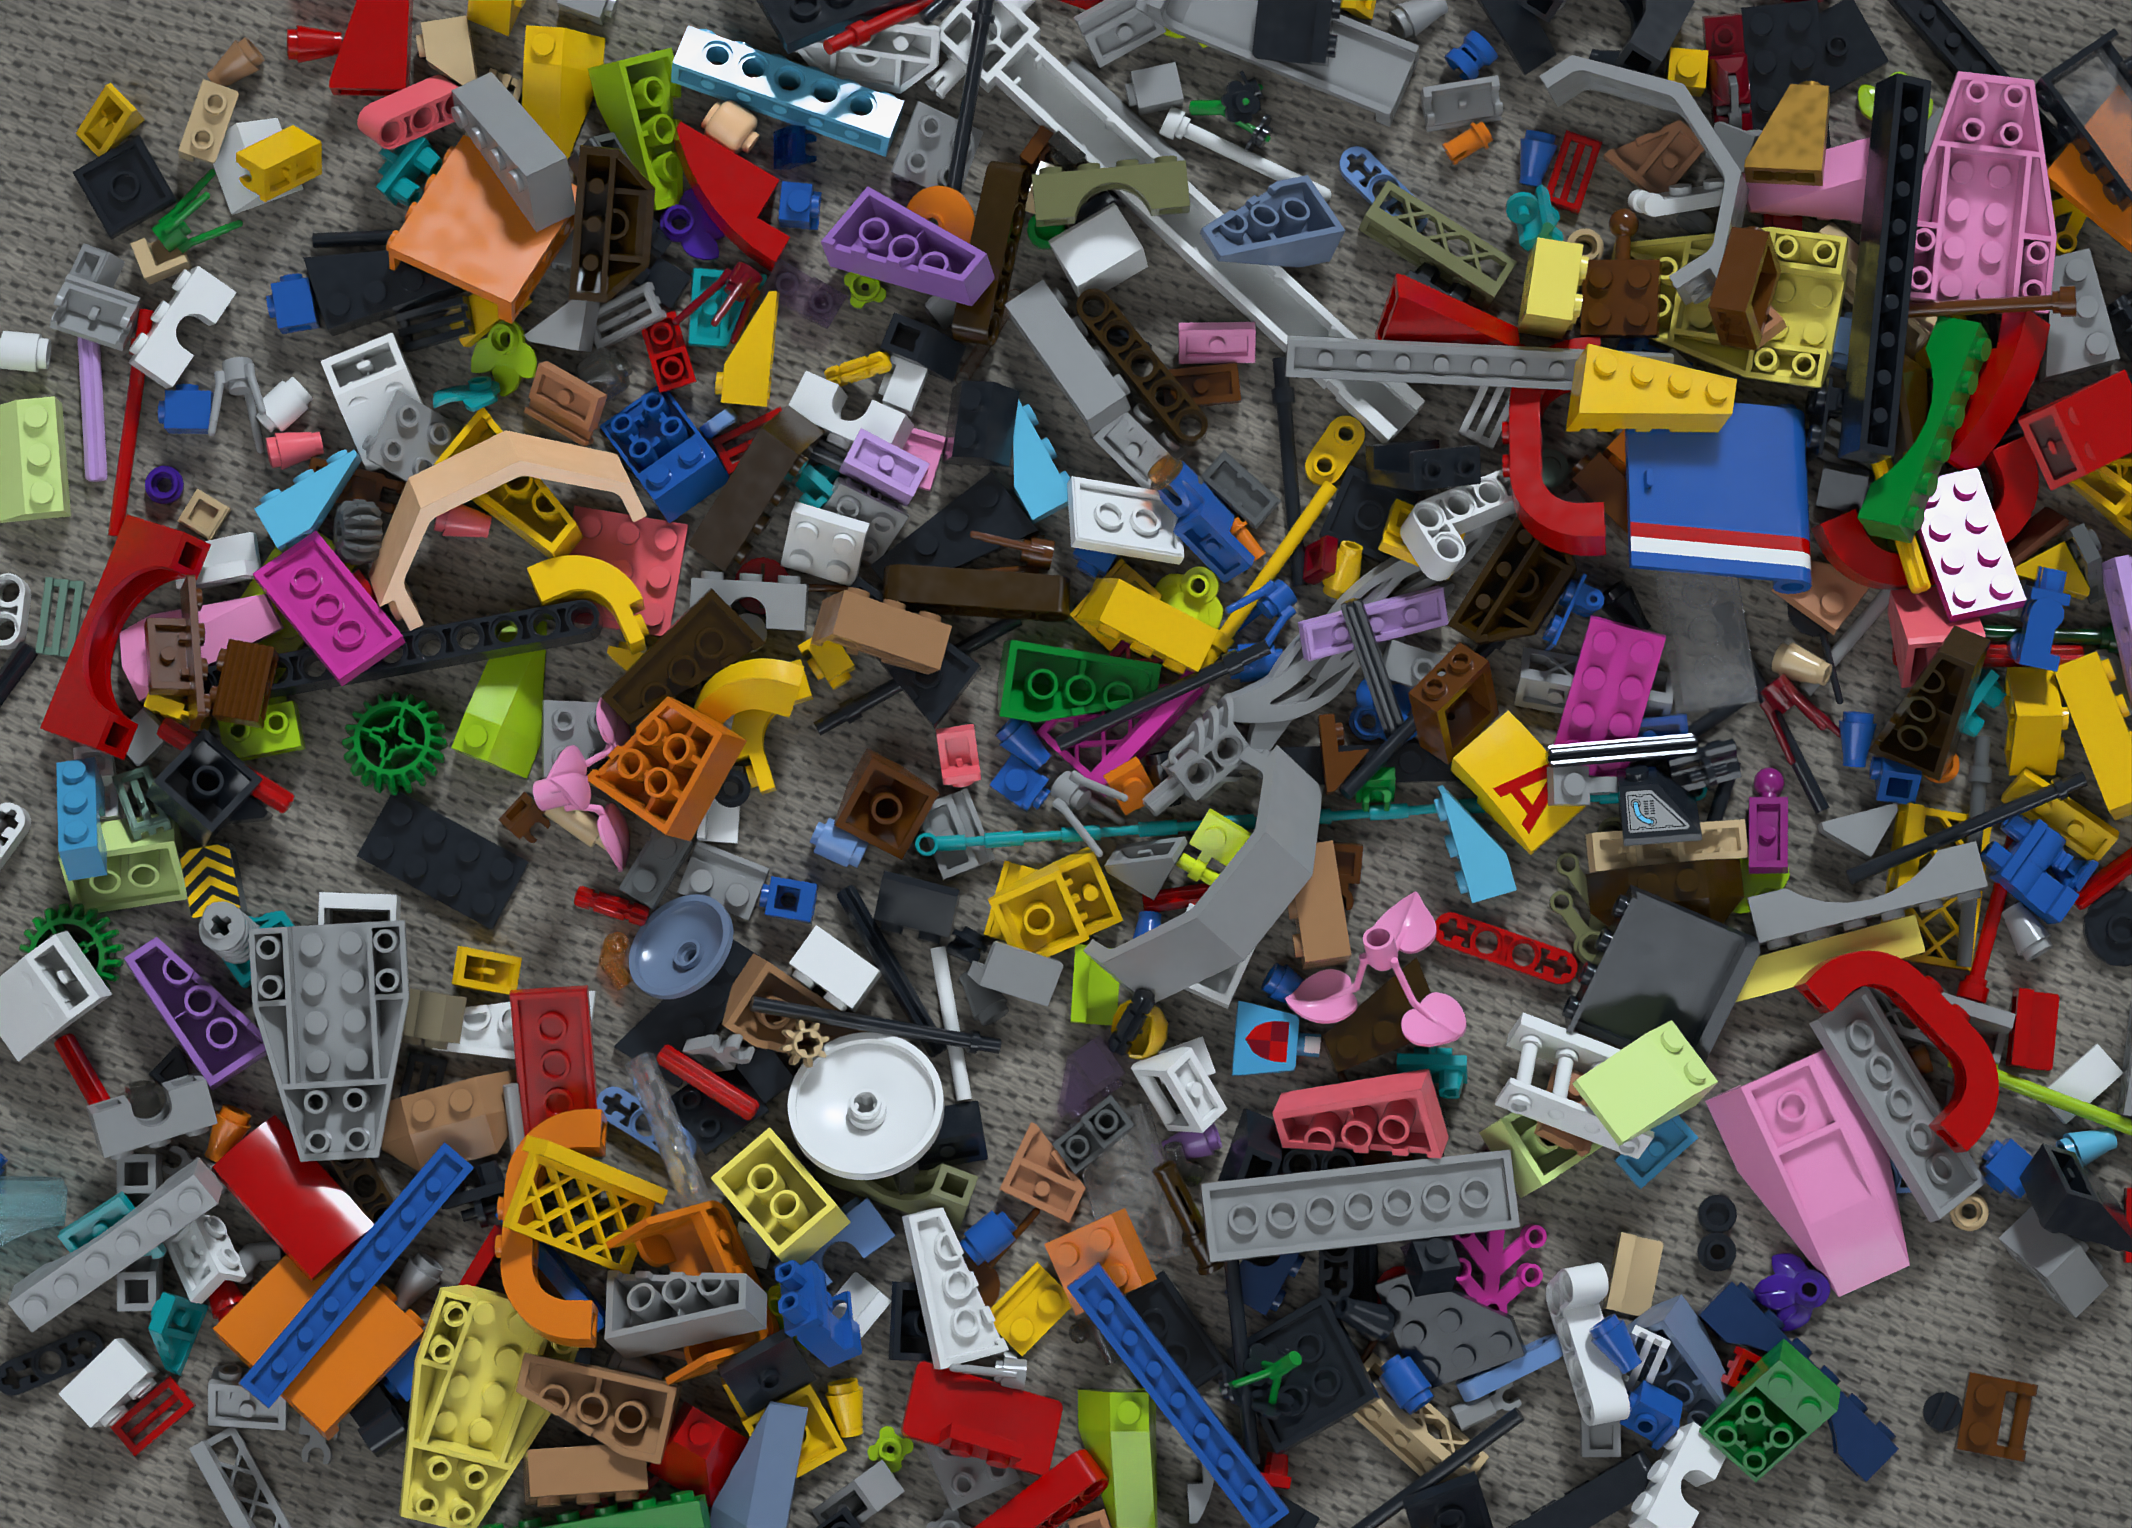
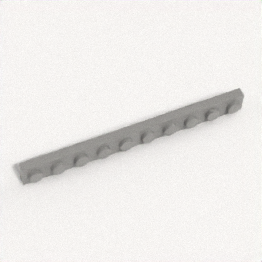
M1287 336L1285 376L1571 390L1575 362L1584 349ZM1622 351L1674 364L1673 353Z

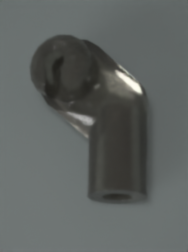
M1078 1319L1076 1324L1071 1325L1069 1328V1336L1076 1344L1087 1341L1097 1346L1105 1366L1121 1360V1357L1091 1319Z

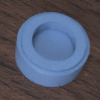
M730 406L699 428L706 439H711L738 420V416Z

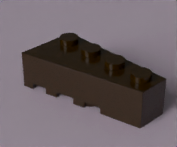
M1954 625L1889 717L1868 752L1920 770L1923 775L1940 781L1956 754L1991 640Z

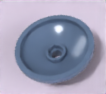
M700 894L678 897L654 911L647 918L646 923L638 930L630 948L629 970L636 985L649 996L658 999L680 998L706 985L722 968L732 946L734 931L732 919L728 911L717 900Z

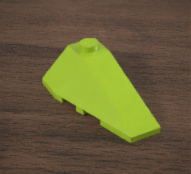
M672 47L588 68L597 107L610 132H614L631 162L655 187L654 211L679 204L683 196V168L677 152L674 151V134L682 120L673 119V98H681V85L671 82L672 63L674 60Z
M541 621L536 628L537 634L547 635V622ZM514 627L503 628L498 640L501 642L512 641L516 638L517 629ZM546 649L488 660L451 748L455 752L523 778H528L542 739Z
M1078 1389V1430L1085 1449L1088 1450L1109 1479L1108 1487L1101 1493V1497L1112 1528H1158L1156 1403L1145 1389Z

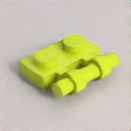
M1210 808L1189 842L1190 845L1202 852L1197 860L1183 852L1176 866L1188 872L1187 877L1193 881L1201 880L1211 886L1220 875L1207 867L1211 858L1227 866L1252 833Z

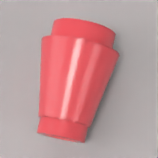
M275 432L274 437L265 438L271 468L281 467V470L309 460L311 457L324 454L320 432Z
M461 504L437 516L434 531L443 532L442 536L488 538L492 516Z

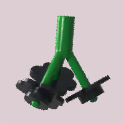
M1242 70L1240 74L1245 85L1237 80L1231 81L1226 88L1227 94L1222 95L1221 100H1192L1189 105V111L1192 116L1222 115L1229 122L1235 123L1248 131L1252 136L1245 150L1252 152L1256 146L1262 148L1266 142L1270 141L1273 128L1269 127L1272 118H1270L1269 114H1266L1257 127L1250 124L1252 114H1256L1261 110L1259 100L1264 98L1261 92L1263 85L1258 84L1255 77L1247 80Z
M1254 1343L1248 1350L1249 1358L1243 1362L1244 1370L1249 1372L1248 1376L1236 1379L1233 1369L1229 1368L1227 1363L1221 1365L1223 1376L1218 1379L1219 1390L1226 1400L1230 1399L1233 1405L1240 1407L1242 1406V1386L1248 1384L1262 1386L1266 1382L1272 1385L1267 1391L1257 1389L1252 1392V1409L1260 1412L1265 1418L1270 1420H1276L1281 1415H1291L1294 1398L1289 1394L1280 1393L1279 1389L1282 1376L1302 1363L1301 1355L1298 1352L1291 1351L1283 1357L1278 1354V1347L1274 1344L1264 1346L1261 1343Z

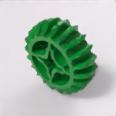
M395 691L391 696V701L388 702L383 694H379L377 696L379 704L372 706L371 702L365 700L363 705L367 712L362 714L359 711H353L352 716L357 724H346L345 731L350 737L342 740L343 747L349 750L344 754V759L346 763L352 764L350 768L352 775H361L360 781L365 787L374 782V790L377 793H381L386 785H388L390 794L394 796L397 795L398 788L401 785L404 786L407 793H411L413 791L411 783L416 780L420 786L425 787L427 782L423 775L425 773L431 776L437 775L438 771L432 763H444L445 757L439 750H443L448 746L446 739L441 737L446 733V729L443 724L437 723L440 719L437 711L428 712L429 705L425 700L416 704V698L412 694L406 696L402 702L399 692ZM393 718L388 726L383 728L376 727L379 723ZM410 720L416 722L424 729V746L417 744L415 739L409 737L411 730L408 725ZM400 738L402 744L399 747L395 744L396 748L390 749L388 743L391 740L394 742V739ZM366 741L373 743L374 748L381 750L379 755L381 763L379 767L366 759ZM403 760H414L407 766L396 769Z
M67 903L59 905L58 913L53 908H47L44 910L45 919L38 916L32 920L37 931L33 929L24 931V936L31 941V944H21L19 947L20 951L30 953L45 942L51 933L54 935L67 931L64 924L77 925L85 929L93 938L80 941L75 938L72 931L69 932L79 948L85 947L82 952L88 960L91 954L98 950L99 962L96 972L111 991V987L106 980L113 982L119 980L120 975L112 970V967L123 966L124 960L115 958L114 952L124 950V945H113L112 938L117 937L119 931L118 929L106 931L105 928L111 921L109 917H103L96 921L98 909L90 908L85 914L82 903L75 904L72 911Z

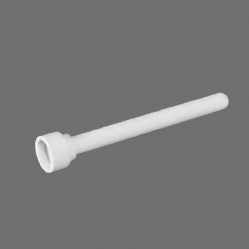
M1171 106L1159 134L1172 140L1174 137L1178 139L1185 137L1276 181L1301 176L1190 123L1191 119L1184 116L1186 112L1174 106ZM1312 181L1325 201H1329L1331 191Z

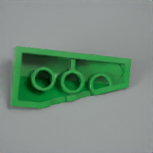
M1016 640L1004 641L998 676V716L1030 722H1042L1117 709L1158 690L1162 664Z

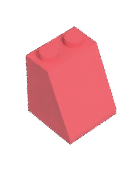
M1937 586L1930 587L1927 591L1918 594L1912 593L1909 587L1890 591L1888 618L1901 688H1909L1913 685L1954 625L1986 638L1979 617L1949 622Z

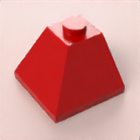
M685 1401L675 1417L661 1464L648 1462L647 1471L681 1491L693 1490L694 1496L705 1494L707 1506L712 1508L713 1502L724 1486L749 1439Z

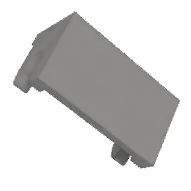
M1498 75L1423 87L1420 97L1426 131L1433 132L1469 126L1472 122L1478 124L1481 121L1488 123L1502 120L1503 103L1500 102L1499 98L1500 83Z
M68 274L55 298L54 305L58 307L51 318L50 328L123 351L136 328L141 297Z

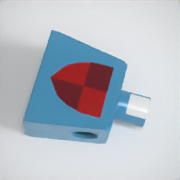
M1238 1001L1231 1076L1294 1072L1296 1056L1319 1057L1321 1034L1298 1032L1299 1016Z

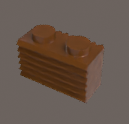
M229 639L227 649H220L216 665L217 671L221 672L218 686H212L209 694L210 709H213L212 715L218 721L263 729L279 659V653L274 647Z

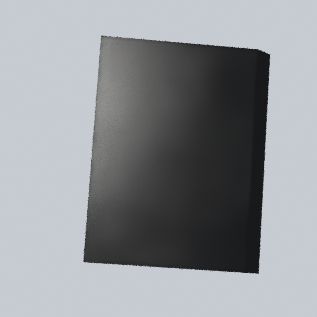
M892 1281L888 1360L933 1362L916 1282Z

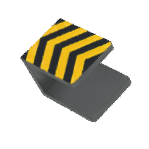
M226 842L179 852L190 913L193 918H198L201 921L205 908L214 902L225 901L234 904L243 913L247 911L235 845Z

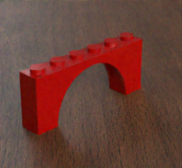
M128 514L126 515L40 729L119 759H125L139 724L131 721L122 713L112 691L111 664L119 633L135 607L153 590L167 582L185 579L186 575H195L197 580L211 544L183 531Z

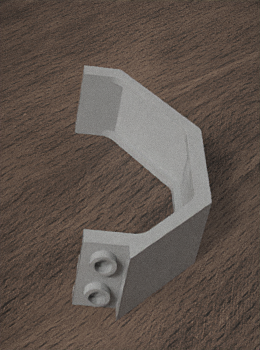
M1575 55L1569 56L1541 74L1540 78L1557 107L1583 91L1596 90L1672 112L1685 119L1725 180L1711 248L1703 255L1671 274L1669 278L1685 305L1691 302L1698 304L1709 298L1713 292L1732 227H1742L1749 188L1742 172L1686 86L1675 81Z
M1276 745L1272 752L1264 749L1262 753L1247 746L1238 757L1243 763L1259 771L1257 776L1263 781L1256 826L1252 835L1197 904L1189 911L1116 948L1108 949L1092 939L1083 950L1131 994L1134 995L1135 991L1140 988L1151 991L1155 995L1154 1000L1156 1003L1243 962L1313 875L1323 788L1278 745Z

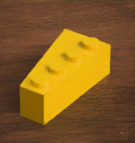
M1588 344L1575 362L1566 432H1579L1581 429H1597V432H1613L1614 429H1635V432H1650L1652 429H1669L1670 432H1719L1733 414L1737 379Z
M484 407L479 409L434 465L503 432V430L500 429ZM529 476L517 477L472 499L473 502L549 559L569 555L583 538L577 523L539 478Z
M2095 651L2059 665L2058 671H2054L2108 811L2114 820H2118L2132 815V731L2129 730L2125 717L2131 714L2123 694L2116 696L2110 683L2117 680L2109 658L2101 660L2098 652Z

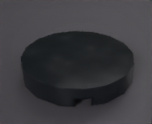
M2116 890L2106 893L2090 905L2084 916L2083 935L2087 947L2097 959L2110 966L2127 967L2132 965V892Z

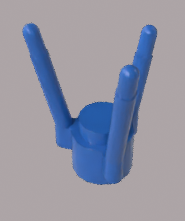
M1279 579L1275 582L1269 580L1260 589L1225 608L1226 613H1232L1260 598L1257 601V607L1251 611L1236 633L1262 613L1268 619H1273L1275 616L1279 617L1264 639L1268 646H1271L1285 623L1296 614L1293 606L1297 603V598L1291 588ZM1261 659L1248 664V669L1254 670Z

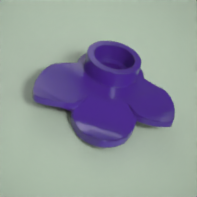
M692 188L684 192L679 204L668 207L662 213L660 218L661 231L669 240L680 242L682 248L689 256L701 260L716 259L719 257V249L715 240H719L725 235L706 213ZM676 219H682L686 222V226L681 230H677L672 226V223Z
M1791 1253L1773 1255L1772 1267L1775 1274L1761 1280L1754 1288L1753 1293L1757 1296L1756 1300L1770 1309L1777 1310L1776 1316L1785 1325L1781 1331H1792L1808 1323L1813 1308H1817L1827 1301L1831 1291L1830 1282L1820 1271L1808 1269L1805 1262L1797 1255ZM1812 1282L1816 1285L1817 1293L1815 1296L1805 1294V1283Z

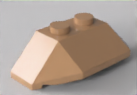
M516 1069L477 1076L391 1100L381 1150L417 1171L421 1170L444 1142L467 1162L498 1154L509 1137L503 1085L517 1083Z

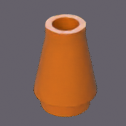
M223 1104L220 1111H215L218 1123L212 1125L208 1147L204 1154L205 1157L216 1163L239 1143L251 1128L249 1121L252 1116L246 1111L230 1104Z

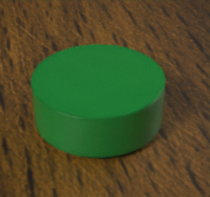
M1035 214L1031 217L1027 226L1030 242L1042 250L1052 249L1048 241L1065 231V225L1036 227Z

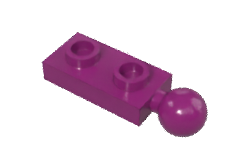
M1764 768L1754 777V788L1761 797H1749V874L1788 873V797H1777L1784 788L1783 775L1774 768Z

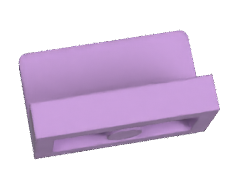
M861 428L839 472L907 507L929 463Z

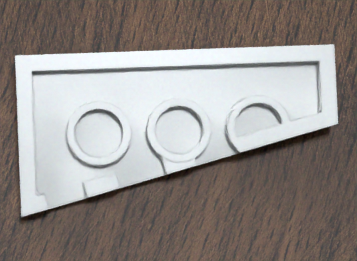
M589 991L591 1024L593 1023L596 991ZM510 1002L465 1007L460 1044L448 1043L447 1050L432 1048V1050L515 1060Z
M935 1207L902 1216L934 1369H945L951 1364H962L1008 1351L1009 1348L1004 1338L999 1336L993 1322L996 1320L990 1307L985 1306L977 1289V1286H979L973 1271L968 1270L962 1257L964 1251L944 1208Z

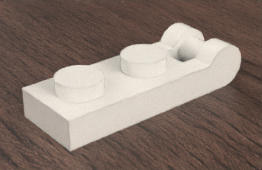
M1723 178L1703 180V186L1693 188L1691 184H1675L1669 186V192L1657 194L1637 189L1630 193L1628 205L1631 210L1651 217L1717 207L1721 205L1725 180Z

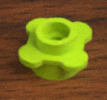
M852 272L847 273L844 277V284L849 287L851 292L850 304L854 308L861 309L866 303L873 301L881 303L885 300L887 293L881 287L879 280ZM863 284H867L869 286V289L867 291L862 290L861 287Z
M885 1426L880 1429V1437L875 1445L869 1446L867 1454L872 1461L883 1460L889 1470L895 1473L901 1469V1461L906 1454L913 1451L914 1446L911 1439H903L895 1434L894 1428ZM888 1446L894 1447L893 1453L887 1452Z

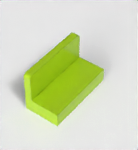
M1075 945L1070 1023L1112 1026L1113 1016L1118 1009L1119 982L1083 952L1087 945Z

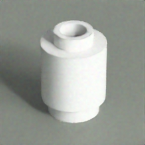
M3 331L0 338V369L38 372L39 369L49 368L51 356L50 339L42 338L41 334Z
M291 377L287 382L282 380L263 398L266 414L260 415L258 413L255 416L268 431L272 432L277 428L280 432H284L309 409L307 404L313 398L294 377Z

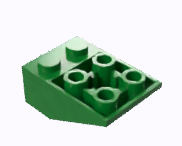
M1783 1338L1756 1362L1701 1426L1699 1432L1752 1480L1757 1482L1837 1412L1841 1389Z

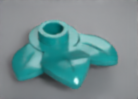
M478 376L468 380V385L442 388L433 393V408L454 401H463L465 408L474 412L498 401L497 394L500 392V384L496 381H491V378L488 376Z

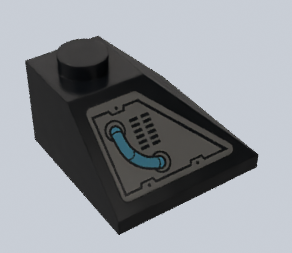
M1635 764L1628 766L1626 769H1617L1618 803L1624 846L1702 840L1697 802L1692 794L1655 766L1647 767Z

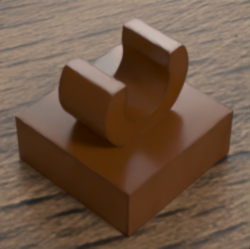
M1041 125L1020 154V163L1030 166L1033 172L1040 161L1046 162L1045 158L1047 155L1054 153L1064 159L1066 152L1062 146L1053 143L1054 133Z
M525 792L498 819L519 840L524 837L530 843L537 841L530 833V828L536 822H540L547 829L551 826L549 820L543 815L546 811H541L536 802Z

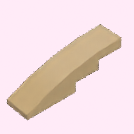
M1745 819L1700 822L1702 840L1624 846L1622 831L1585 834L1589 873L1704 859L1749 858Z

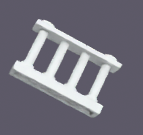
M1523 1012L1509 1032L1506 1044L1508 1047L1521 1051L1516 1079L1510 1077L1497 1096L1495 1105L1610 1148L1620 1154L1639 1159L1653 1140V1131L1649 1130L1618 1146L1589 1106L1587 1107L1567 1099L1572 1069L1585 1074L1619 1052L1620 1049L1576 1032L1571 1034L1566 1032V1029ZM1536 1057L1557 1065L1552 1093L1531 1085Z

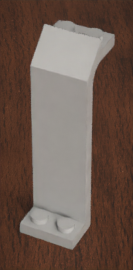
M1137 0L1135 9L1171 32L1376 113V122L1388 127L1392 124L1419 60V45L1343 15H1340V19H1333L1332 34L1338 35L1336 57H1329L1328 67L1261 60L1255 58L1252 53L1258 0Z

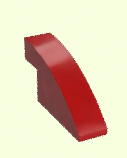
M680 121L674 134L675 148L684 174L696 198L711 220L733 244L748 257L772 272L786 249L790 236L759 218L776 191L780 179Z
M2032 311L2002 314L1997 348L1991 349L1988 360L1983 362L1978 375L1977 389L1973 395H1970L1965 407L1964 422L1956 430L1951 442V454L1946 462L1960 471L1978 468L2001 440L2027 397L2042 360L2050 329V324Z

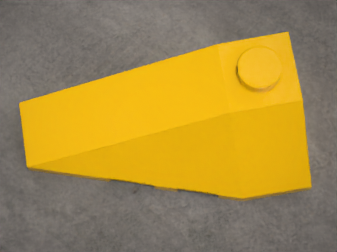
M526 25L522 107L568 159L594 98L588 68L604 64L605 38L564 27Z

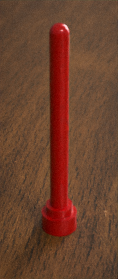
M2008 835L2004 844L2006 850L2014 841ZM1995 881L1970 974L1965 975L1964 981L1959 982L1956 993L1957 997L1986 1005L1990 991L1987 988L1988 981L1985 980V975L2008 893L2000 883Z

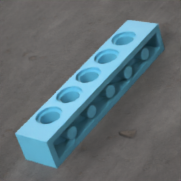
M688 26L672 63V83L724 101L733 100L744 108L884 157L887 156L902 116L904 101L897 99L889 92L874 91L861 86L854 80L840 79L826 74L817 67H806L791 62L780 54H768L754 49L745 42H734L719 37L708 29H696ZM718 61L723 63V65H713L710 62ZM746 74H756L759 77L750 78ZM790 86L793 87L795 90L789 91L783 89L782 87ZM818 99H828L831 102L822 103ZM862 111L865 112L867 115L860 116L855 114L854 112Z

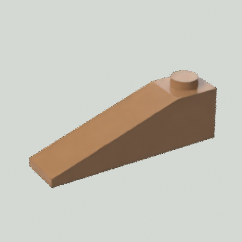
M525 1352L516 1392L555 1416L558 1415L588 1436H592L621 1456L661 1464L674 1425L683 1384L674 1383L667 1385L666 1380Z

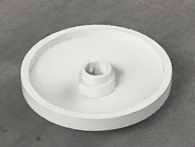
M874 1032L845 1035L823 1045L822 1051L826 1053V1058L815 1056L812 1058L813 1067L806 1068L803 1063L798 1069L788 1095V1117L791 1130L803 1153L818 1167L833 1175L853 1180H873L897 1174L922 1158L939 1134L945 1108L940 1078L927 1056L917 1047L901 1038Z

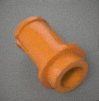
M1482 121L1478 124L1472 122L1470 129L1449 142L1442 144L1453 165L1458 164V162L1482 147L1485 150L1489 148L1488 144L1493 141V138Z
M1237 517L1234 519L1230 532L1255 557V562L1266 552L1245 527L1248 523L1246 521L1242 522Z

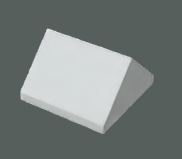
M278 118L236 123L226 131L217 160L213 163L231 215L304 189L301 184L264 202L260 200L259 195L247 189L239 180V177L243 175L251 177V174L246 168H242L236 162V152L281 131L282 128Z
M1114 202L1048 241L1077 297L1088 289L1096 288L1106 292L1148 267L1143 246Z

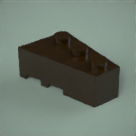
M1416 957L1402 969V972L1414 997L1421 1003L1427 995L1431 994V991ZM1396 975L1361 1003L1353 1014L1340 1021L1321 1037L1335 1074L1412 1044L1402 1032L1401 1020L1406 1012L1414 1008L1410 1005Z

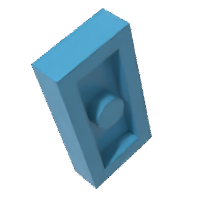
M1679 1115L1650 1130L1654 1132V1138L1639 1159L1623 1154L1614 1159L1615 1163L1639 1189L1643 1188L1698 1139V1136Z

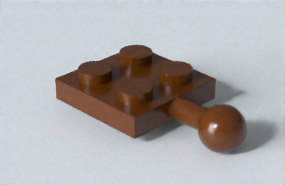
M1618 209L1609 219V229L1616 237L1615 260H1588L1586 278L1582 283L1583 300L1580 335L1582 337L1659 338L1662 262L1660 259L1630 260L1631 237L1639 229V218L1630 209Z

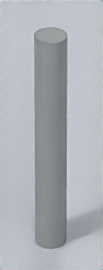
M518 1083L503 1085L511 1155H513L517 1146L525 1137Z

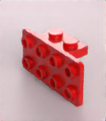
M922 1361L916 1365L901 1433L907 1438L948 1449L949 1453L964 1458L975 1457L986 1460V1464L993 1467H1010L1033 1475L1043 1476L1050 1470L1063 1405L1058 1400L1020 1389L1004 1387L1000 1383L970 1374L952 1372L949 1368L934 1369L932 1363Z

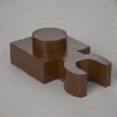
M1333 842L1341 893L1346 898V910H1351L1354 899L1348 886L1349 883L1360 884L1363 844Z

